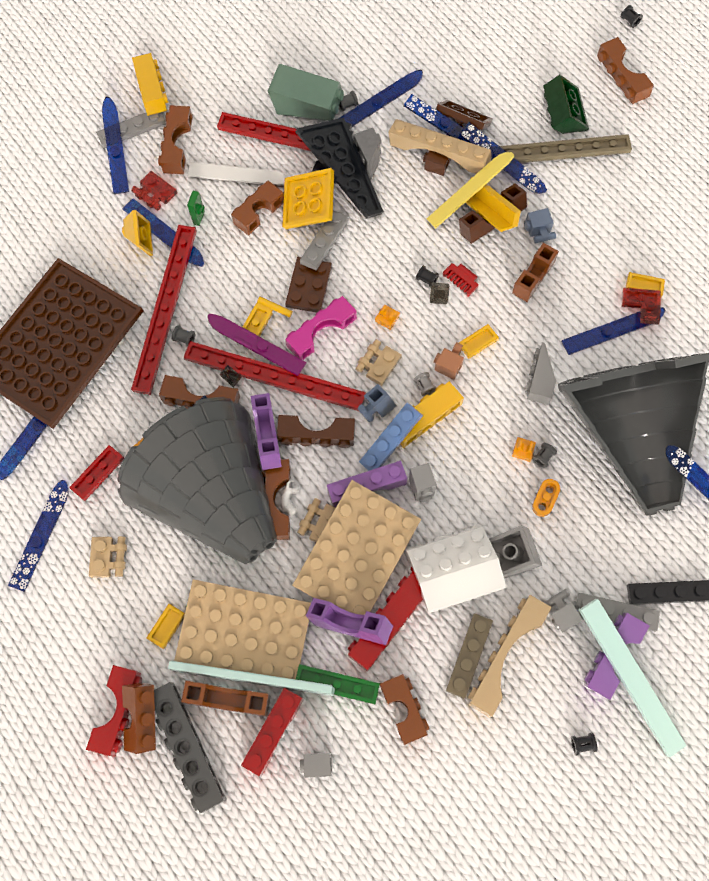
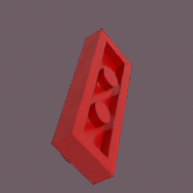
M108 445L69 488L82 500L86 501L124 460V457Z

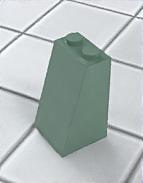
M278 64L268 89L269 96L278 115L328 121L334 119L335 114L339 110L340 100L342 101L344 97V91L341 88L340 82L283 64Z

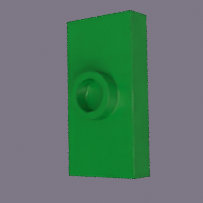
M193 190L187 206L193 224L200 226L205 213V207L200 193Z

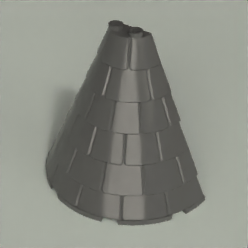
M709 353L639 363L638 366L631 365L609 369L558 383L559 391L600 446L601 451L616 469L617 474L630 489V493L646 516L655 515L659 510L671 511L675 509V506L681 505L686 475L681 473L682 470L680 468L683 467V470H685L684 467H687V470L689 469L688 459L692 456L691 452L697 431L695 427L707 380L706 373L709 365ZM679 448L681 449V451L683 450V454L680 456V453H678L677 451ZM674 458L676 461H679L677 465H673L672 460Z
M212 397L197 400L195 405L188 409L181 406L162 417L142 434L144 440L138 446H132L125 456L117 478L120 484V488L117 489L118 494L125 505L137 509L142 514L181 531L182 534L194 538L243 564L255 561L259 554L272 548L275 542H277L254 432L251 427L250 414L239 402L236 404L230 398Z

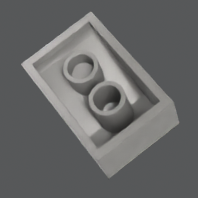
M521 525L489 538L499 559L504 578L543 566L529 528Z

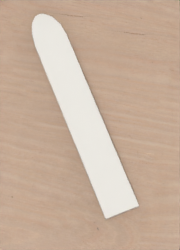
M190 162L188 177L264 184L269 180L276 186L284 185L285 178L288 177L286 174L274 170Z

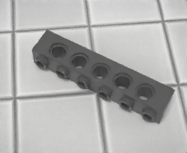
M169 682L154 690L155 712L158 717L156 723L160 731L164 730L167 737L164 739L168 750H172L174 753V765L177 770L181 769L184 776L181 780L184 788L191 792L193 798L190 801L194 810L204 813L226 801V797L187 710L181 702L182 699L175 684ZM166 703H171L172 711L166 715L163 712V707ZM175 722H179L181 725V729L177 734H174L171 729ZM184 741H187L190 748L187 753L183 754L180 746ZM192 761L198 763V771L194 774L189 771V764ZM201 781L207 784V791L204 794H201L197 788Z

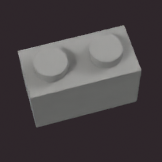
M429 463L410 468L409 483L415 501H428L435 494L437 484Z
M331 753L303 754L304 759H300V773H304V778L332 776Z

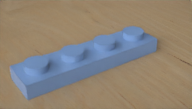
M406 403L361 458L359 463L368 471L381 467L423 415L410 403Z

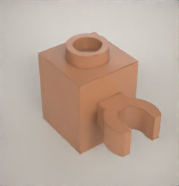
M456 342L452 351L444 348L442 353L438 352L433 362L435 363V371L455 380L464 361V357L460 356L463 345Z

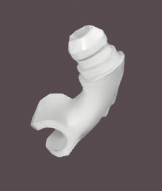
M293 480L287 482L283 495H281L282 511L290 516H294L297 513V509L291 504L292 502L289 498L291 494H296L299 491V485L294 489L290 488L294 482Z

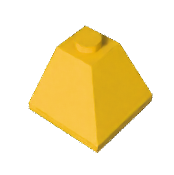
M132 210L123 219L122 233L125 238L149 256H153L150 221L137 210Z

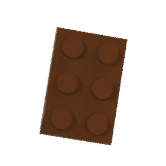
M450 100L440 102L436 107L437 112H440V116L445 118L452 117L459 124L464 125L466 123L472 125L476 131L487 128L493 120L491 117Z
M297 257L285 306L287 308L317 313L323 307L332 263L322 261L318 269L314 270L300 264L301 257Z

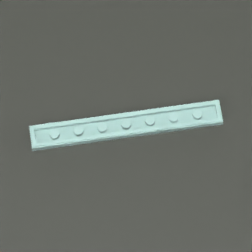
M594 599L579 609V612L666 756L672 757L687 745L600 601Z
M169 661L168 669L174 672L334 696L335 688L332 685L177 661Z

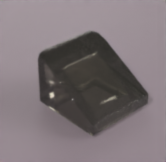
M431 283L430 303L447 304L449 283Z
M229 365L219 374L233 388L242 378Z

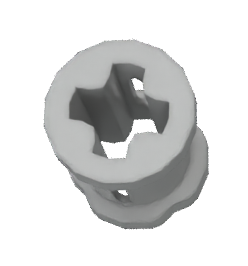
M423 372L414 378V382L418 383L423 397L427 394L431 395L436 389V386L432 384L429 378V372Z

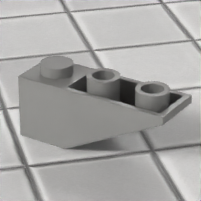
M542 342L540 349L536 348L533 359L537 361L535 365L532 364L529 375L532 376V380L527 382L525 392L528 393L527 400L549 405L553 396L556 379L546 344Z

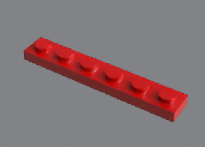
M222 112L217 124L218 130L310 151L295 132L296 128Z

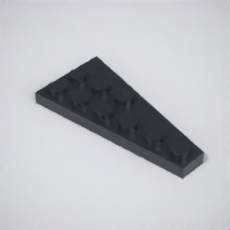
M344 117L296 129L297 135L324 168H332L334 170V180L366 219L381 215L384 212Z

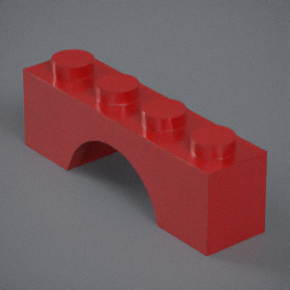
M113 665L106 686L113 691L116 697V711L108 723L92 729L86 750L114 757L116 753L120 752L123 743L121 740L123 729L128 728L129 719H127L129 710L123 707L122 686L142 683L140 672Z
M286 688L282 690L243 760L242 767L258 776L263 775L280 739L304 701L302 697Z

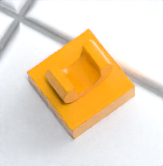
M384 304L375 317V322L391 330L399 318L400 312Z
M517 437L512 457L530 462L536 442Z

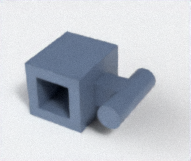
M548 208L527 214L524 227L529 232L530 237H533L535 244L556 239V233L551 232L554 222Z
M377 384L364 395L369 404L366 407L363 404L359 405L358 410L368 422H372L374 420L373 414L376 411L383 418L397 405L387 392Z

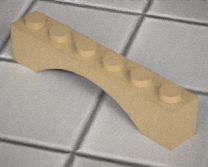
M395 119L388 131L391 146L403 150L427 149L440 153L474 174H477L491 161L490 149L402 120Z
M529 595L526 599L522 598L517 607L520 610L517 617L512 616L507 625L510 627L508 633H503L498 641V644L501 646L497 652L493 651L488 659V662L491 663L487 670H482L478 677V680L481 681L477 688L473 687L467 697L470 699L468 705L489 718L493 717L503 698L501 672L508 651L521 636L542 626L552 608L532 595Z

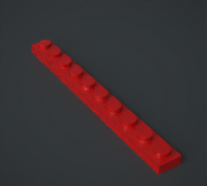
M178 225L131 387L133 392L147 395L152 393L195 240L196 227Z
M192 341L189 342L184 354V360L352 410L359 411V405L363 404L365 400L364 395L366 392L302 373L297 376L284 368Z

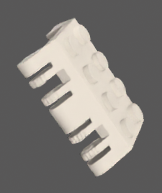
M480 524L464 528L461 533L454 531L452 534L448 533L433 538V541L431 539L426 540V544L423 545L417 543L414 544V547L412 545L407 546L404 550L407 561L412 565L420 585L422 598L428 613L506 588L499 559L484 527Z

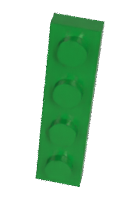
M299 664L295 679L332 685L335 688L334 695L374 705L376 704L380 683Z

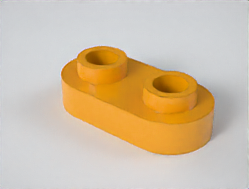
M546 479L542 482L532 504V510L537 516L545 517L552 511L560 493V485L556 480ZM546 488H551L552 493H548ZM539 505H543L545 510H540Z

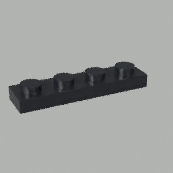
M709 580L627 584L629 604L709 602Z

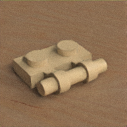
M375 339L373 344L368 346L364 357L359 359V364L355 369L360 373L364 368L369 370L366 377L383 386L402 358V354L388 346H385L383 351L379 350L381 342ZM373 355L378 357L374 364L369 362Z
M314 498L312 504H309L308 512L304 520L301 519L299 523L300 528L297 532L301 536H304L307 530L312 532L309 539L313 542H317L335 510V507L327 503L323 510L319 509L321 501L317 498ZM314 515L319 516L316 525L311 524Z
M119 536L115 545H113L112 537H92L89 577H110L111 570H115V577H123V569L126 568V562H124V554L127 551L126 537ZM112 552H117L115 562H112Z

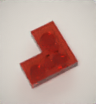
M623 288L622 307L640 308V323L659 325L661 291Z

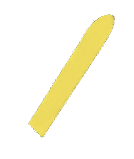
M512 152L499 154L426 219L436 229L504 169L514 158V154Z

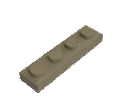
M475 613L473 614L446 692L466 699L493 620Z

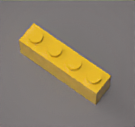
M151 53L132 57L147 116L167 111L166 103H168L157 59L153 60Z
M450 381L445 385L443 383L440 384L433 394L425 395L418 405H412L423 416L400 443L403 448L463 404L464 397Z

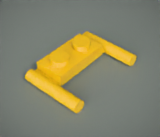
M260 296L245 321L243 328L260 337L273 314V310L289 318L292 316L293 311Z

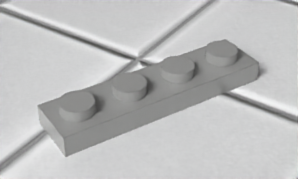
M162 112L147 116V113H143L99 130L96 133L103 149L166 125V121Z
M333 210L332 221H327L323 224L301 257L300 264L317 270L348 223L349 216Z
M584 593L577 594L576 602L580 608L594 599H598L612 622H615L619 614L629 613L650 625L649 631H658L659 610Z

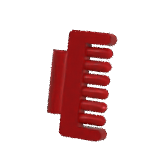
M451 263L443 271V277L450 278L453 284H456L457 287L460 286V290L467 285L463 290L464 293L467 292V296H470L478 288V283L476 282L478 277L462 263L458 267Z

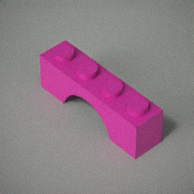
M343 296L339 299H334L327 308L319 310L310 321L306 320L298 330L292 331L287 335L285 339L287 348L296 357L304 360L315 351L313 339L319 330L329 326L344 329L357 319V311Z

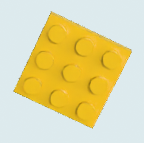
M332 168L285 178L283 228L291 229L332 221L334 170Z

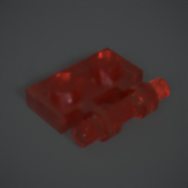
M150 171L139 182L142 188L133 186L131 189L139 200H144L147 206L157 211L161 209L160 201L167 204L177 194L176 188L153 171Z

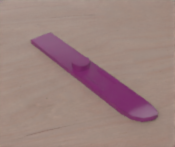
M208 314L207 316L209 324L217 332L297 376L307 364L302 359L216 314Z

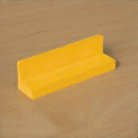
M488 184L483 186L465 202L500 232L518 226L521 211Z

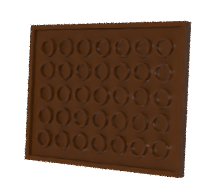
M57 258L0 329V395L54 429L144 310L107 286Z

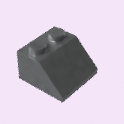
M373 127L354 134V143L370 181L380 162V144L382 143L379 133L376 134Z

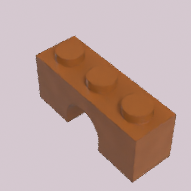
M269 180L258 187L255 193L248 196L242 205L233 210L231 214L233 224L249 236L261 225L259 215L255 212L261 208L268 209L272 213L275 212L284 203L283 192Z
M543 243L534 255L528 269H524L515 282L512 294L528 302L554 265L559 251Z
M402 674L380 683L387 705L400 702L407 708V718L403 722L396 724L403 745L427 736V731L430 729L425 717L422 719L418 710H421V706L417 697H412L410 690L413 687L409 677L405 678Z
M147 683L123 685V707L130 711L132 719L131 727L123 729L124 751L140 754L156 750L154 685Z

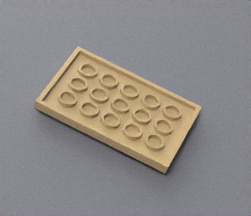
M351 480L292 586L313 598L329 601L351 613L363 615L366 614V611L371 612L419 525L421 518Z
M193 579L174 661L296 679L309 624L306 614L311 603Z

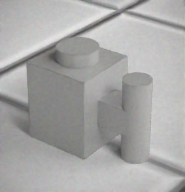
M567 589L545 601L547 605L551 607L556 605L559 609L551 614V616L553 617V625L557 630H561L562 633L584 620L579 612L581 608L576 601L566 604L564 599L570 596Z

